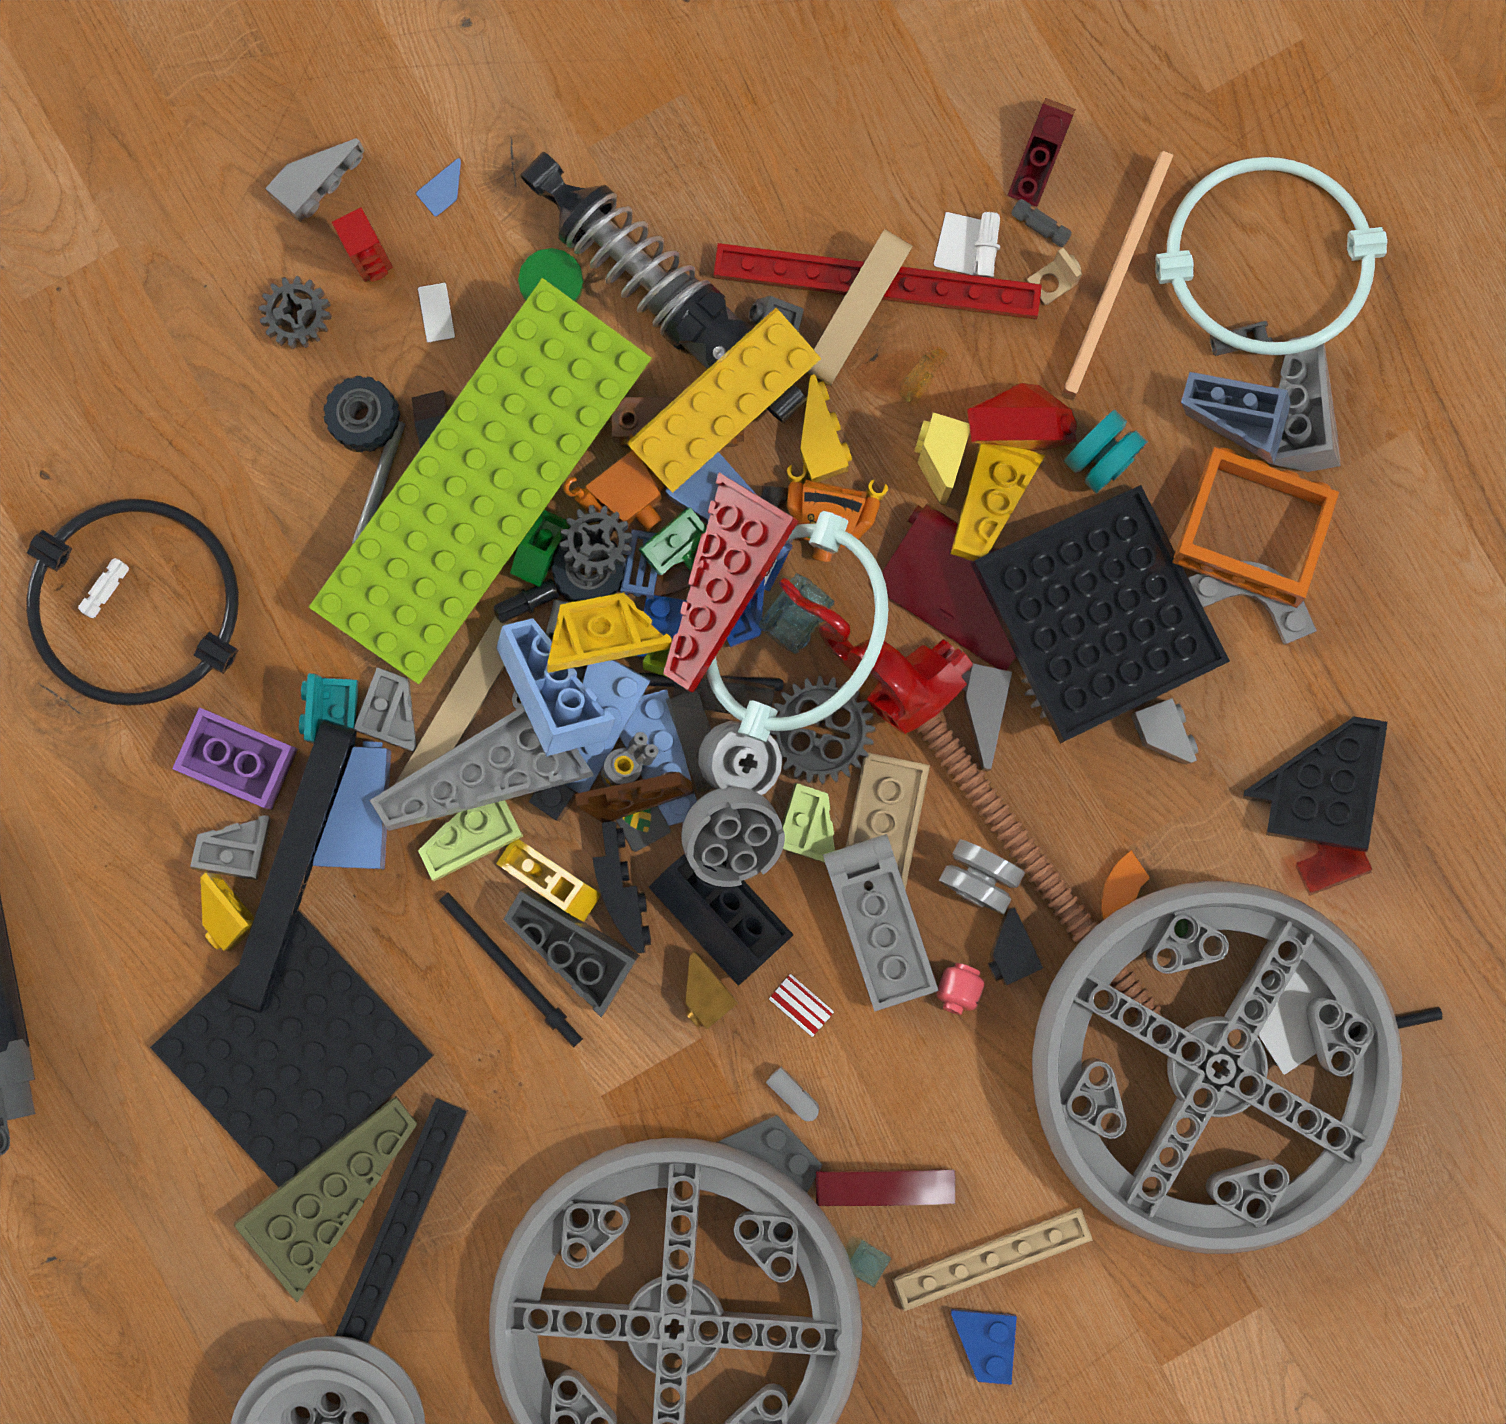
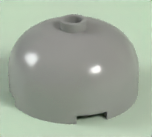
M731 786L726 789L719 788L705 794L690 808L683 822L681 841L685 856L691 868L700 879L715 886L733 887L742 885V880H746L759 872H762L764 875L772 868L783 850L785 833L774 807L764 796L748 788ZM725 860L727 862L726 867L722 865ZM703 865L711 866V867H713L717 872L712 871L711 869H708V868L704 867Z

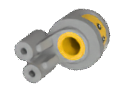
M636 733L629 742L628 749H616L606 757L601 768V778L607 787L637 781L642 771V765L653 763L659 751L657 746L647 744L648 738L645 733Z

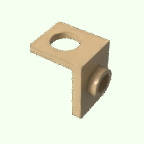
M1063 247L1057 252L1053 262L1030 276L1027 282L1040 284L1041 278L1045 275H1053L1057 278L1059 286L1056 291L1048 293L1041 289L1040 300L1046 306L1078 284L1082 275L1081 267L1075 257L1071 254L1069 255Z

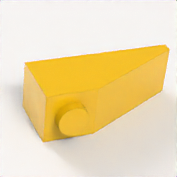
M520 839L511 842L496 863L562 910L583 922L601 897L600 892Z

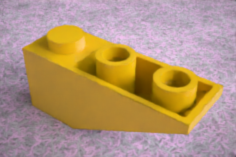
M815 374L810 375L800 456L807 469L809 480L820 482L848 472V462L852 461V456L847 443H840L837 431H840L841 427L836 413H829L825 401L830 400L824 381L818 383Z

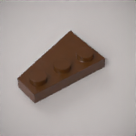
M667 772L658 777L575 794L577 807L604 823L694 794L692 781L680 772Z

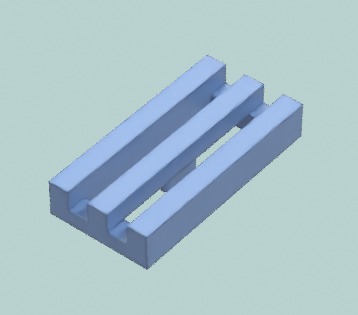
M632 529V541L629 542L632 552L626 558L621 593L624 592L626 595L632 593L637 597L645 595L647 598L653 599L657 573L651 567L648 587L642 586L647 563L642 554L636 584L630 585L629 583L638 538L644 539V545L657 533Z

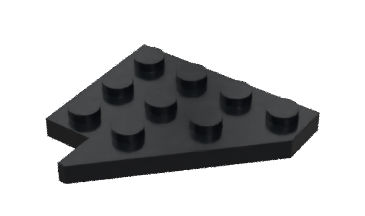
M1354 716L1246 789L1243 799L1271 803L1266 835L1367 852L1388 722Z

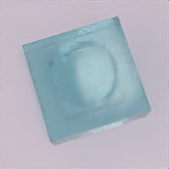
M862 1239L853 1253L850 1262L855 1276L875 1287L891 1257Z

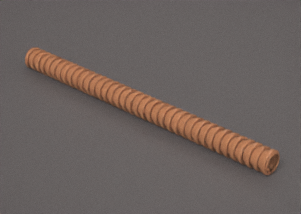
M938 713L935 717L919 726L916 732L923 734L922 740L929 742L928 748L935 750L934 756L941 758L942 762L940 764L947 766V773L949 775L953 774L955 777L953 781L955 783L959 782L961 785L959 789L961 791L965 790L967 800L972 799L974 802L972 803L973 808L978 807L980 810L978 812L979 816L984 815L986 818L984 820L985 824L990 823L992 826L991 832H996L999 835L997 840H1002L1005 843L1003 848L1011 851L1009 856L1017 859L1016 865L1023 867L1025 874H1028L1030 877L1028 881L1035 883L1034 889L1041 891L1042 895L1040 897L1043 900L1047 899V906L1049 908L1053 907L1055 910L1053 914L1055 916L1059 915L1061 925L1065 924L1067 926V933L1071 932L1074 935L1072 937L1073 941L1080 942L1098 923L1090 920L1092 915L1089 912H1084L1085 906L1078 904L1079 898L1072 896L1071 892L1073 890L1070 887L1066 888V881L1064 879L1060 880L1058 877L1060 873L1058 871L1054 872L1052 862L1048 863L1046 861V854L1042 855L1039 852L1041 848L1033 844L1034 838L1031 837L1029 839L1027 836L1028 830H1023L1020 827L1022 822H1017L1014 819L1016 814L1008 811L1010 806L1002 803L1003 797L996 795L997 789L990 787L991 781L984 779L983 775L985 773L978 771L977 767L979 765L976 762L972 763L970 760L972 756L970 754L966 755L964 752L966 748L964 746L960 747L958 744L960 740L958 738L954 739L952 736L954 732L952 729L947 730L945 727L947 725L946 721L941 722L939 719L941 715ZM1127 964L1110 983L1111 987L1167 1019L1168 1016L1165 1013H1160L1161 1007L1154 1005L1155 999L1152 996L1148 997L1147 993L1149 991L1146 988L1142 989V982L1140 980L1136 981L1134 978L1136 974L1134 971L1130 972L1128 970L1130 966ZM1130 1007V1017L1135 1016V1018L1137 1019L1138 1014L1136 1008ZM1160 1024L1153 1029L1152 1038L1155 1042L1166 1036L1164 1024Z

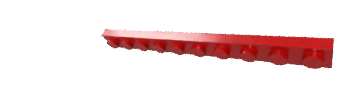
M718 243L713 275L714 278L846 295L865 262ZM901 266L882 300L1037 319L1042 284Z

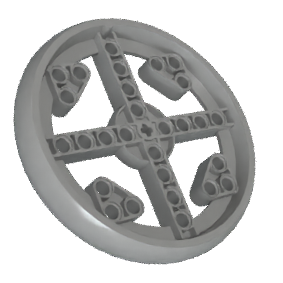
M1202 881L1161 889L1136 899L1112 913L1078 943L1058 971L1042 1005L1035 1031L1032 1053V1079L1039 1119L1050 1149L1075 1188L1098 1211L1134 1235L1159 1245L1203 1254H1235L1278 1245L1305 1233L1340 1209L1360 1188L1383 1153L1394 1126L1402 1087V1049L1396 1017L1384 985L1359 947L1337 925L1302 901L1276 890L1233 881ZM1180 919H1185L1188 924L1187 933L1178 937L1174 932L1175 923ZM1217 930L1246 932L1268 939L1225 1016L1203 1018L1190 1024L1185 1029L1109 986L1115 976L1128 963L1146 950L1148 965L1154 970L1170 974L1223 959L1229 950V942ZM1213 936L1217 941V947L1214 952L1207 954L1203 949V943L1206 938ZM1288 941L1291 945V952L1288 957L1282 959L1278 954V949L1281 943ZM1168 948L1171 952V960L1167 965L1160 966L1157 962V955L1162 949ZM1301 960L1321 978L1335 999L1316 997L1309 1002L1306 1012L1321 1067L1325 1071L1340 1077L1348 1076L1352 1073L1350 1093L1341 1121L1267 1079V1058L1262 1043L1257 1036ZM1271 970L1274 974V982L1270 987L1264 988L1261 983L1262 975L1266 971ZM1106 990L1109 1000L1105 1006L1097 1008L1094 1004V996L1097 992ZM1255 1000L1258 1005L1257 1012L1253 1016L1247 1017L1244 1012L1245 1005L1248 1001ZM1325 1005H1330L1332 1009L1331 1017L1327 1021L1322 1022L1319 1017L1320 1009ZM1135 1007L1138 1014L1137 1019L1134 1023L1126 1025L1123 1021V1014L1126 1009ZM1093 1012L1168 1056V1079L1177 1099L1133 1175L1112 1156L1098 1135L1100 1134L1108 1139H1115L1124 1133L1127 1124L1112 1067L1098 1058H1088L1082 1062L1084 1039ZM1354 1022H1358L1360 1024V1033L1357 1037L1351 1039L1348 1034L1349 1026ZM1160 1024H1164L1166 1036L1163 1040L1155 1042L1152 1038L1153 1029ZM1238 1029L1241 1033L1239 1043L1235 1046H1229L1227 1041L1228 1034L1232 1030ZM1192 1041L1195 1045L1194 1054L1189 1058H1183L1181 1054L1182 1046ZM1342 1051L1344 1055L1343 1063L1339 1067L1334 1068L1331 1063L1332 1056L1336 1052ZM1214 1061L1223 1066L1220 1073L1211 1067ZM1101 1066L1104 1070L1103 1078L1097 1083H1091L1089 1080L1091 1069ZM1246 1076H1251L1253 1079L1252 1088L1247 1092H1241L1240 1081ZM1200 1088H1205L1207 1091L1206 1100L1202 1104L1195 1105L1193 1101L1194 1093ZM1275 1093H1280L1281 1104L1275 1109H1270L1269 1098ZM1078 1096H1085L1087 1099L1086 1108L1081 1112H1073V1100ZM1251 1105L1325 1148L1320 1156L1291 1182H1289L1287 1170L1270 1159L1254 1161L1211 1174L1206 1182V1191L1218 1204L1188 1202L1166 1195L1210 1118L1228 1117L1244 1111ZM1304 1110H1309V1122L1304 1126H1299L1297 1119L1299 1114ZM1108 1113H1114L1116 1117L1114 1126L1110 1129H1102V1117ZM1182 1118H1189V1130L1183 1134H1178L1176 1130L1178 1121ZM1333 1127H1337L1339 1130L1337 1140L1328 1143V1131ZM1166 1147H1172L1173 1158L1167 1163H1161L1159 1160L1160 1152ZM1270 1169H1275L1277 1172L1276 1180L1271 1184L1265 1185V1173ZM1155 1177L1157 1181L1155 1189L1151 1192H1143L1142 1184L1145 1179ZM1229 1181L1231 1183L1229 1194L1219 1197L1217 1191L1219 1185ZM1258 1198L1260 1201L1259 1209L1253 1214H1248L1247 1204L1250 1200Z
M688 1138L649 1139L619 1146L582 1162L560 1177L543 1192L526 1212L505 1248L495 1276L489 1313L490 1353L495 1378L503 1402L514 1424H559L558 1417L562 1415L571 1416L575 1424H592V1420L597 1417L606 1419L609 1424H617V1417L614 1411L577 1370L568 1369L561 1372L552 1388L542 1362L538 1335L627 1341L637 1361L646 1369L656 1373L653 1424H663L664 1422L685 1424L688 1376L707 1367L718 1355L721 1348L810 1354L803 1381L789 1406L786 1390L779 1384H767L727 1418L724 1424H836L849 1399L857 1374L862 1341L861 1301L849 1256L837 1231L815 1201L790 1177L771 1164L745 1151L725 1144ZM679 1181L689 1182L693 1187V1194L686 1198L680 1197L675 1191V1184ZM668 1188L662 1277L645 1284L634 1295L630 1304L541 1298L548 1271L560 1249L562 1259L566 1265L575 1269L582 1268L625 1231L630 1222V1211L626 1205L616 1200L641 1191ZM700 1190L727 1197L750 1210L744 1211L737 1217L734 1235L737 1241L773 1281L781 1283L790 1280L795 1274L798 1263L809 1291L813 1317L723 1311L716 1295L705 1284L694 1279ZM576 1208L586 1210L589 1214V1222L584 1225L577 1224L572 1219V1211ZM612 1210L618 1211L623 1217V1224L619 1227L610 1226L605 1219L607 1212ZM678 1215L688 1217L691 1222L690 1229L684 1232L678 1231L673 1226V1218ZM745 1220H753L758 1224L759 1231L754 1236H746L741 1232L740 1224ZM780 1222L790 1224L793 1228L792 1235L784 1239L779 1238L774 1233L775 1225ZM576 1242L582 1243L587 1249L586 1257L581 1259L573 1257L570 1253V1245ZM678 1249L684 1250L689 1257L688 1263L682 1266L674 1264L670 1257L671 1252ZM776 1257H786L790 1261L791 1267L788 1271L780 1273L773 1269L772 1261ZM673 1284H680L686 1289L687 1295L680 1300L673 1299L668 1293V1288ZM535 1309L544 1310L548 1315V1322L542 1325L535 1323L531 1317V1312ZM570 1311L577 1312L582 1317V1325L578 1327L570 1326L565 1320V1314ZM611 1314L616 1320V1326L612 1329L603 1328L599 1323V1316ZM637 1316L646 1317L650 1322V1328L643 1332L636 1330L632 1324L633 1318ZM672 1319L679 1320V1325H684V1327L679 1329L678 1333H672V1327L666 1326L671 1324ZM713 1321L718 1327L717 1334L714 1336L704 1335L700 1330L701 1323ZM739 1323H745L751 1327L753 1333L750 1337L742 1339L735 1335L733 1328ZM776 1325L783 1327L787 1333L786 1337L781 1341L772 1340L767 1333L770 1327ZM807 1328H815L819 1331L821 1337L815 1343H807L801 1337L802 1332ZM668 1353L678 1354L682 1359L681 1366L677 1368L668 1367L664 1362V1356ZM565 1380L573 1381L577 1386L578 1392L574 1395H566L562 1392L560 1383ZM665 1388H675L679 1392L680 1398L676 1402H667L662 1397L661 1392ZM768 1395H777L781 1399L782 1405L777 1409H768L764 1405L763 1400Z

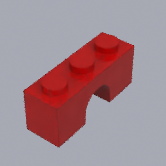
M362 207L332 221L349 258L363 281L371 280L374 282L384 278L388 274V270L392 269L393 266Z

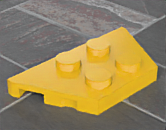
M624 592L560 604L546 669L550 673L670 649L672 639L667 633L663 636L652 625V619L644 611L637 609L635 603Z

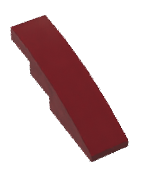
M864 1169L816 1171V1204L818 1206L955 1204V1170Z

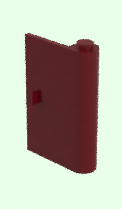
M928 503L924 508L918 505L908 519V522L912 524L911 528L882 571L888 598L995 668L1007 671L1016 655L971 566L973 561L951 554L958 523ZM992 546V548H991V550L989 551L988 554H990V553H992V552H994V551H996V550H998V549H997L996 547Z

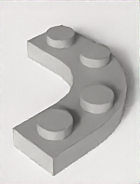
M1241 561L1285 577L1269 566L1251 561ZM1202 573L1188 578L1203 608L1223 599L1239 595L1252 597L1262 603L1271 615L1284 645L1317 631L1304 601L1295 608Z

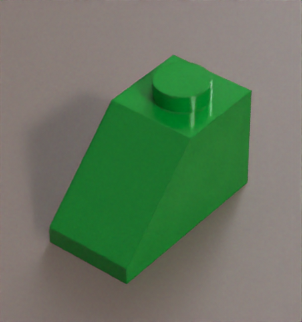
M543 510L519 544L510 574L540 587L552 569L554 554H557L560 543L565 541L561 537V529L570 530L566 519Z

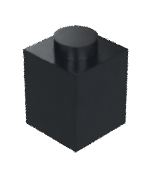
M559 785L535 792L529 802L560 822L575 800V794L577 793L565 785Z

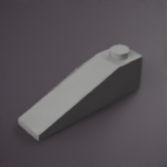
M1307 336L1289 339V341L1301 339ZM1325 343L1303 352L1285 355L1280 372L1282 377L1279 389L1288 391L1291 405L1274 465L1306 472L1339 467L1341 464Z

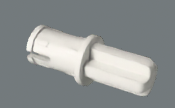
M984 212L982 214L979 241L974 244L977 250L973 276L994 278L995 257L997 250H1000V245L997 244L1000 215L998 213Z

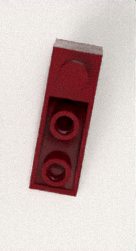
M1045 98L1007 196L1017 200L1023 199L1029 204L1038 207L1076 109Z

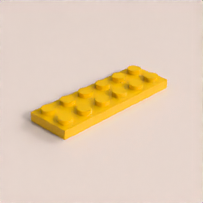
M775 308L632 437L627 444L673 493L820 361L821 357L785 316Z

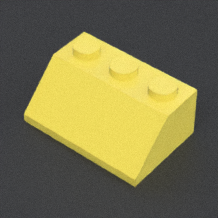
M933 413L930 422L923 421L914 452L920 454L918 465L938 502L946 505L953 489L969 437L970 426L969 423Z

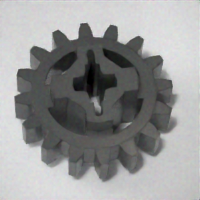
M296 276L294 283L290 284L286 277L282 278V287L279 288L273 283L270 285L274 292L272 295L263 293L262 297L267 302V305L259 306V311L266 316L260 319V323L263 327L270 326L266 333L270 338L276 336L278 345L282 346L288 340V345L291 349H295L297 342H301L307 348L309 338L312 337L318 342L320 338L317 332L319 330L328 331L323 321L332 319V315L324 309L330 307L331 304L328 299H321L325 293L321 287L314 290L315 284L312 280L309 279L303 285L301 278ZM296 293L306 294L309 297H311L312 300H310L309 298L301 299L297 296ZM283 298V300H282V302L280 303L279 307L276 308L278 302ZM292 302L299 308V311H297L298 323L291 316L294 308ZM315 317L313 323L307 328L311 319ZM278 326H289L293 328L294 333L286 332Z
M593 505L589 506L588 514H584L578 509V519L576 521L569 517L566 520L570 530L561 529V537L566 539V541L560 543L561 550L569 551L564 555L565 562L575 561L573 571L578 572L581 568H584L586 578L590 577L592 571H597V575L601 579L604 575L603 571L607 569L614 575L616 573L615 564L625 566L626 559L623 554L631 555L632 552L631 547L625 544L632 541V534L624 533L628 529L627 521L618 523L620 517L617 511L611 516L607 515V506H603L600 513L595 512ZM599 522V524L588 525L589 523ZM614 531L616 532L619 540L617 548L615 547L614 543L610 541V538L613 536L612 533ZM575 536L583 543L579 553H577L574 547ZM602 538V545L596 543L594 546H591L590 539L596 541ZM595 559H605L603 561L593 562V560Z

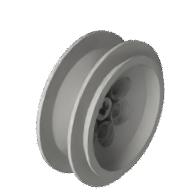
M323 1336L303 1340L285 1348L272 1357L242 1394L231 1420V1424H426L420 1396L405 1370L393 1358L377 1347L364 1341L341 1336ZM334 1392L338 1394L341 1403H331L327 1399L326 1393ZM303 1406L307 1408L310 1417H300L296 1412V1407ZM354 1412H364L368 1416L369 1422L361 1423L357 1421Z

